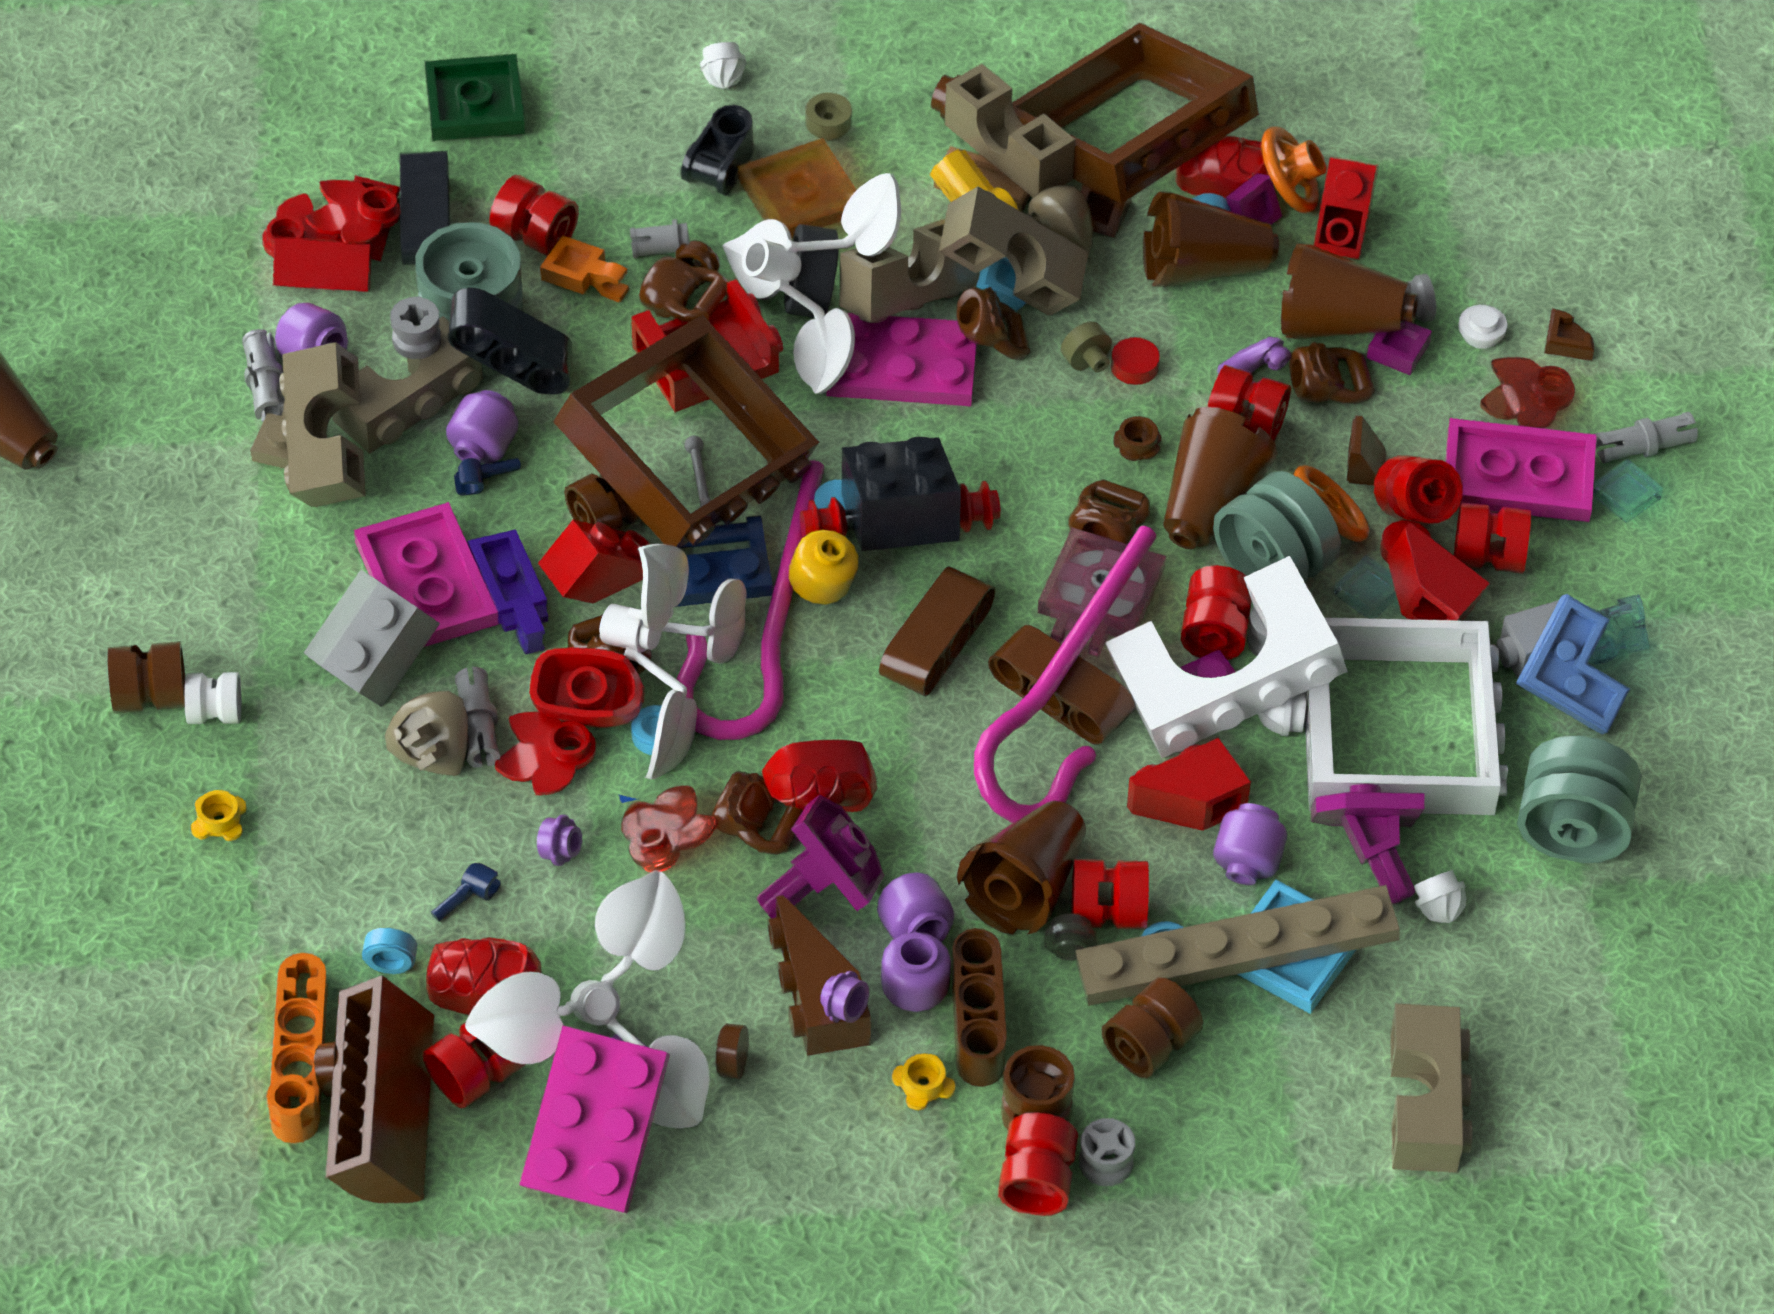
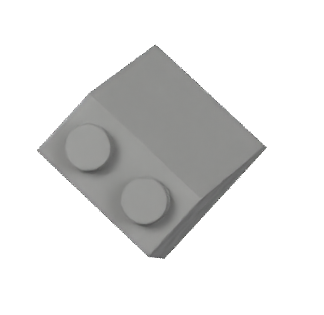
M360 570L312 639L304 654L355 691L382 707L440 623L363 570Z

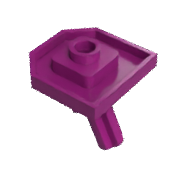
M1358 784L1350 786V792L1315 798L1311 805V822L1344 827L1361 865L1368 863L1379 886L1386 885L1392 905L1401 903L1415 894L1414 885L1396 848L1400 844V827H1412L1425 809L1424 793H1381L1380 785Z
M819 795L806 805L791 829L806 849L790 861L793 865L792 868L757 897L759 905L770 918L776 917V896L784 895L795 906L810 892L815 891L819 893L833 882L855 910L859 911L870 903L885 876L874 846L867 839L862 829L854 823L842 806Z

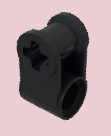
M725 105L713 113L712 118L697 140L690 145L681 166L682 180L689 183L697 180L716 187L717 193L721 195H729L737 183L740 173L754 153L752 115L747 109L738 105Z

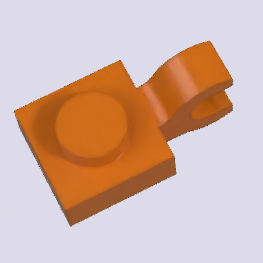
M566 236L560 238L540 266L541 280L580 294H584L591 285L603 297L621 302L629 291V285L620 283L627 274V268L618 263L606 262L604 249Z

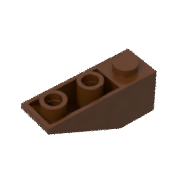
M784 895L776 896V917L767 919L772 950L782 949L784 961L778 962V974L782 993L792 992L795 1005L788 1006L793 1038L803 1037L807 1056L869 1046L871 1015L868 1003L863 1014L852 1023L842 1019L838 1022L831 1021L830 1017L825 1014L824 1006L821 1004V992L829 978L837 976L839 973L853 971L857 974L858 979L862 981L860 972Z

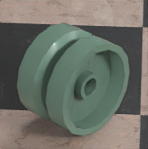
M479 222L455 223L438 229L422 242L415 255L418 297L429 299L439 310V318L444 316L450 321L452 296L455 292L464 288L485 290L523 311L520 251L512 237L499 228Z
M1285 471L1271 472L1254 484L1247 492V495H1239L1222 507L1214 518L1213 530L1217 546L1228 567L1243 572L1246 576L1290 556L1304 582H1306L1308 577L1316 576L1331 565L1340 554L1341 540L1338 527L1328 507L1309 485L1299 477Z
M1585 736L1557 737L1541 743L1530 754L1524 784L1525 789L1523 790L1517 826L1523 839L1537 851L1550 857L1580 863H1600L1618 857L1629 847L1632 835L1635 808L1642 779L1637 762L1623 749L1604 740Z

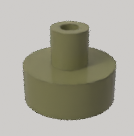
M828 92L815 95L807 102L805 108V124L808 131L814 136L827 141L842 137L852 126L851 103L844 96Z
M1086 322L1074 328L1065 337L1061 344V354L1073 369L1082 371L1091 367L1094 372L1098 373L1105 370L1110 363L1106 355L1110 351L1112 340L1099 323Z

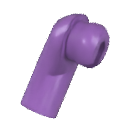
M1270 336L1234 354L1217 367V372L1219 374L1224 365H1229L1252 373L1265 363H1267L1271 370H1280L1289 362L1291 352L1283 346V340Z

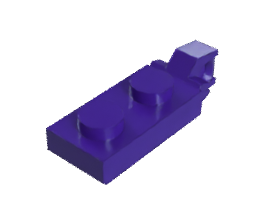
M514 529L468 540L469 549L498 611V624L502 625L504 632L516 631L518 642L525 655L544 650L543 634H545L542 623L548 622L547 598L517 531Z

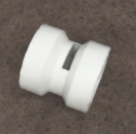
M225 672L218 679L208 678L204 673L186 674L185 716L187 724H204L208 719H214V717H218L223 724L240 723L242 695L239 672Z

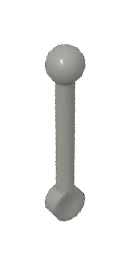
M693 435L686 439L684 447L691 454L700 507L710 502L711 499L708 495L700 453L703 450L704 443L700 437Z

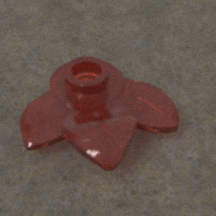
M1523 357L1498 358L1491 361V368L1501 385L1481 399L1480 407L1497 419L1510 420L1517 418L1518 426L1545 429L1554 422L1557 411L1567 408L1572 403L1575 395V386L1569 373L1560 367H1540L1533 360Z
M681 785L669 788L657 796L654 804L636 801L625 811L621 822V831L624 837L630 841L629 852L633 861L637 865L642 866L644 870L652 872L669 869L679 859L680 851L697 848L702 845L718 825L717 818L704 814L696 815L698 798L692 786Z

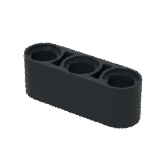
M447 151L400 152L402 264L416 265L415 255L422 242L438 229L450 226Z
M464 288L455 292L451 299L448 341L453 348L536 393L558 395L567 390L570 385L572 342L568 336L485 290Z

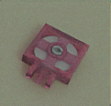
M1071 528L1038 600L1037 613L1057 619L1051 632V638L1060 644L1062 643L1066 632L1071 631L1128 544ZM1147 551L1091 636L1088 654L1099 657L1108 635L1117 637L1140 626L1164 572L1166 556Z

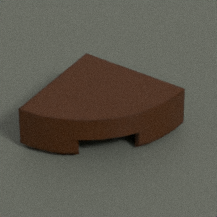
M1552 308L1544 353L1592 361L1594 341L1591 334L1586 333L1582 327L1575 323L1574 317L1571 314Z

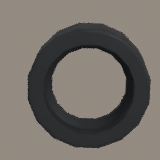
M799 224L792 241L810 242L839 239L837 230ZM838 249L799 251L797 255L801 259V270L797 278L789 282V285L822 307L826 315L835 284ZM784 292V307L787 314L815 318L809 309Z

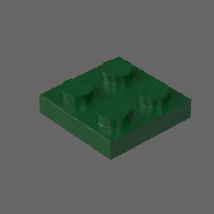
M517 54L424 61L432 141L525 134Z

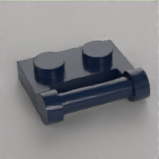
M761 515L745 517V522L716 525L713 532L698 545L693 546L688 542L679 548L685 549L747 541L749 548L686 555L689 565L688 582L684 597L676 607L712 603L718 587L727 579H737L744 583L746 599L772 596L773 582Z

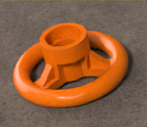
M1273 126L1268 128L1262 136L1261 147L1267 172L1275 188L1285 202L1294 210L1300 213L1312 212L1319 201V188L1316 178L1326 173V163L1320 149L1312 140L1299 144L1288 131L1281 127ZM1297 184L1304 187L1305 199L1295 191Z
M1307 465L1297 467L1293 475L1309 485L1326 504L1337 524L1339 535L1354 542L1366 540L1370 532L1366 517L1354 500L1335 481L1320 470Z

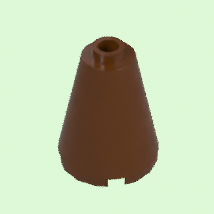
M1160 191L1151 201L1147 216L1155 217L1153 231H1144L1143 264L1147 280H1155L1152 283L1154 287H1170L1265 271L1269 267L1270 262H1275L1278 257L1279 237L1276 233H1273L1271 225L1172 192Z
M1298 243L1296 245L1287 270V274L1292 275L1289 291L1283 290L1281 331L1283 335H1286L1285 337L1306 339L1398 332L1404 330L1406 322L1414 323L1418 308V294L1411 293L1410 283L1311 244Z
M0 351V457L24 470L31 469L34 466L42 468L52 460L57 452L58 447L55 444L58 434Z
M1200 407L1195 410L1193 416L1189 413L1183 423L1163 522L1165 530L1169 533V539L1179 547L1195 549L1196 547L1207 546L1215 537L1213 530L1215 515L1222 507L1239 495H1247L1252 486L1259 482L1273 466L1278 455L1276 444L1269 434L1260 427L1256 434L1243 427L1242 425L1246 418L1237 413L1220 408Z
M1050 801L971 848L960 861L957 871L958 886L963 881L969 894L965 899L969 909L985 924L1002 933L1013 935L1017 930H1029L1028 934L1036 933L1051 918L1073 866V861L1076 859L1085 838L1086 825L1079 812L1067 803Z

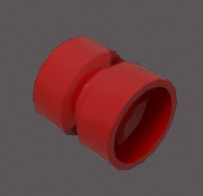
M515 174L501 186L491 206L489 222L490 226L499 228L512 237L514 241L523 239L526 247L548 256L562 236L572 237L577 226L579 206L575 201L555 191H547L545 193L542 185L522 175Z
M1224 365L1216 378L1207 407L1220 408L1246 418L1242 425L1243 427L1255 434L1260 427L1275 442L1288 410L1292 389L1291 385L1266 377L1262 378L1259 382H1255L1251 372ZM1250 403L1255 405L1254 411L1249 410Z
M1398 455L1388 459L1379 468L1374 479V495L1377 504L1384 513L1398 519L1423 523H1440L1449 519L1457 511L1462 500L1463 485L1459 473L1451 464L1439 459Z
M1461 502L1456 526L1454 556L1470 568L1481 569L1486 562H1490L1496 571L1523 574L1528 553L1531 510L1502 507L1498 513H1492L1488 505ZM1491 534H1497L1503 537V540L1490 542Z
M1215 565L1203 567L1195 571L1190 577L1186 600L1187 609L1184 612L1180 641L1183 647L1192 655L1201 658L1220 650L1224 657L1230 660L1239 656L1244 650L1249 621L1247 618L1250 616L1252 600L1244 580L1246 575L1243 572L1232 567Z
M1074 859L1071 900L1072 928H1102L1106 921H1112L1117 929L1146 930L1149 904L1148 861L1119 860L1114 868H1108L1103 860ZM1099 883H1112L1111 906L1098 905Z
M465 1023L460 1026L459 1037L450 1033L423 1051L424 1063L438 1089L455 1106L461 1109L466 1108L490 1090V1080L496 1083L503 1082L526 1065L501 1057L483 1041L469 1033L465 1028Z
M1025 1113L1015 1117L1009 1123L1004 1155L1006 1160L1002 1164L998 1188V1197L1003 1204L1020 1213L1040 1216L1060 1213L1068 1206L1072 1172L1069 1166L1075 1161L1078 1132L1071 1123L1063 1118L1045 1113Z

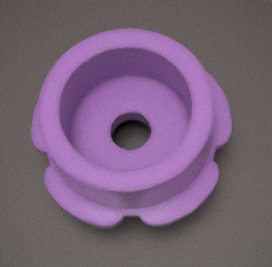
M565 814L559 815L557 818H546L542 822L537 835V850L540 857L551 860L555 866H562L565 862H569L571 858L578 855L582 846V832L576 826L575 821L569 819V816Z
M853 971L839 973L837 976L829 978L821 992V1004L824 1006V1012L833 1022H838L840 1019L849 1023L856 1021L863 1014L869 999L867 983L859 980L857 974Z

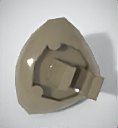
M1066 185L1050 187L1038 193L1029 203L1028 215L1087 251L1089 257L1093 240V224L1091 210L1083 193L1073 186Z
M437 691L416 696L405 703L392 717L385 732L387 750L401 762L420 770L441 775H459L466 757L468 742V716L463 699L450 691Z

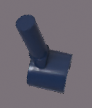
M475 458L464 459L458 466V472L454 475L457 494L465 496L482 492L484 489L483 478L520 470V460L513 458L491 464H481Z
M472 863L465 870L461 885L453 894L431 911L432 916L438 922L441 921L462 902L467 901L472 894L489 901L501 886L500 880L496 878L498 872L482 863Z

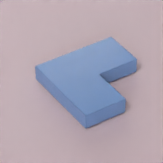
M1566 594L1559 599L1516 684L1594 731L1605 734L1608 733L1630 688L1588 664L1610 619Z

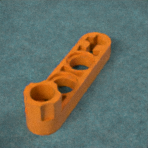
M309 953L293 954L286 958L278 971L271 1082L266 1094L273 1133L280 1140L293 1144L310 1139L317 1132L320 1123L322 1092L316 1080L314 1055L318 1045L325 1043L328 982L325 964L319 957ZM300 973L310 974L306 987L307 998H298L296 981H298ZM298 1016L309 1017L315 1022L313 1028L303 1034L291 1033L285 1028L291 1019ZM292 1062H306L312 1067L310 1074L304 1078L302 1075H283L282 1073L283 1069ZM290 1096L299 1097V1107L291 1109Z

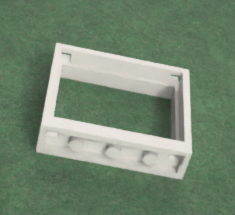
M1325 618L1339 643L1344 660L1468 662L1477 777L1334 774L1330 690L1328 683L1305 691V737L1309 811H1311V805L1316 797L1350 792V786L1375 784L1381 786V793H1424L1425 809L1422 813L1495 815L1498 797L1507 796L1506 780L1508 767L1507 765H1499L1498 754H1503L1505 749L1504 723H1496L1495 713L1501 712L1502 686L1501 682H1493L1492 672H1497L1499 648H1496V645H1490L1488 621Z

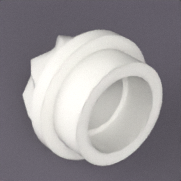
M720 42L703 49L704 59L700 62V68L709 84L718 88L728 89L741 81L746 58L745 55L740 53L737 43Z
M1303 692L1289 698L1287 702L1279 707L1269 708L1258 713L1260 721L1265 727L1280 734V736H1288L1289 732H1302L1305 720L1306 694Z
M1453 870L1436 875L1414 886L1419 897L1415 901L1416 906L1431 921L1439 923L1453 922L1466 906V886L1464 881H1457Z

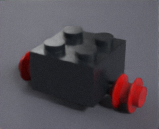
M918 436L912 437L907 441L888 443L864 442L858 446L842 447L841 493L846 510L835 497H831L828 508L820 509L814 500L810 499L808 501V510L800 511V528L802 538L811 532L819 530L835 531L846 537L847 530H854L863 552L960 541V527L964 532H970L973 522L982 521L986 530H991L993 520L1000 518L1001 507L997 490H990L986 481L981 482L977 492H969L964 483L958 485L939 437L927 438Z

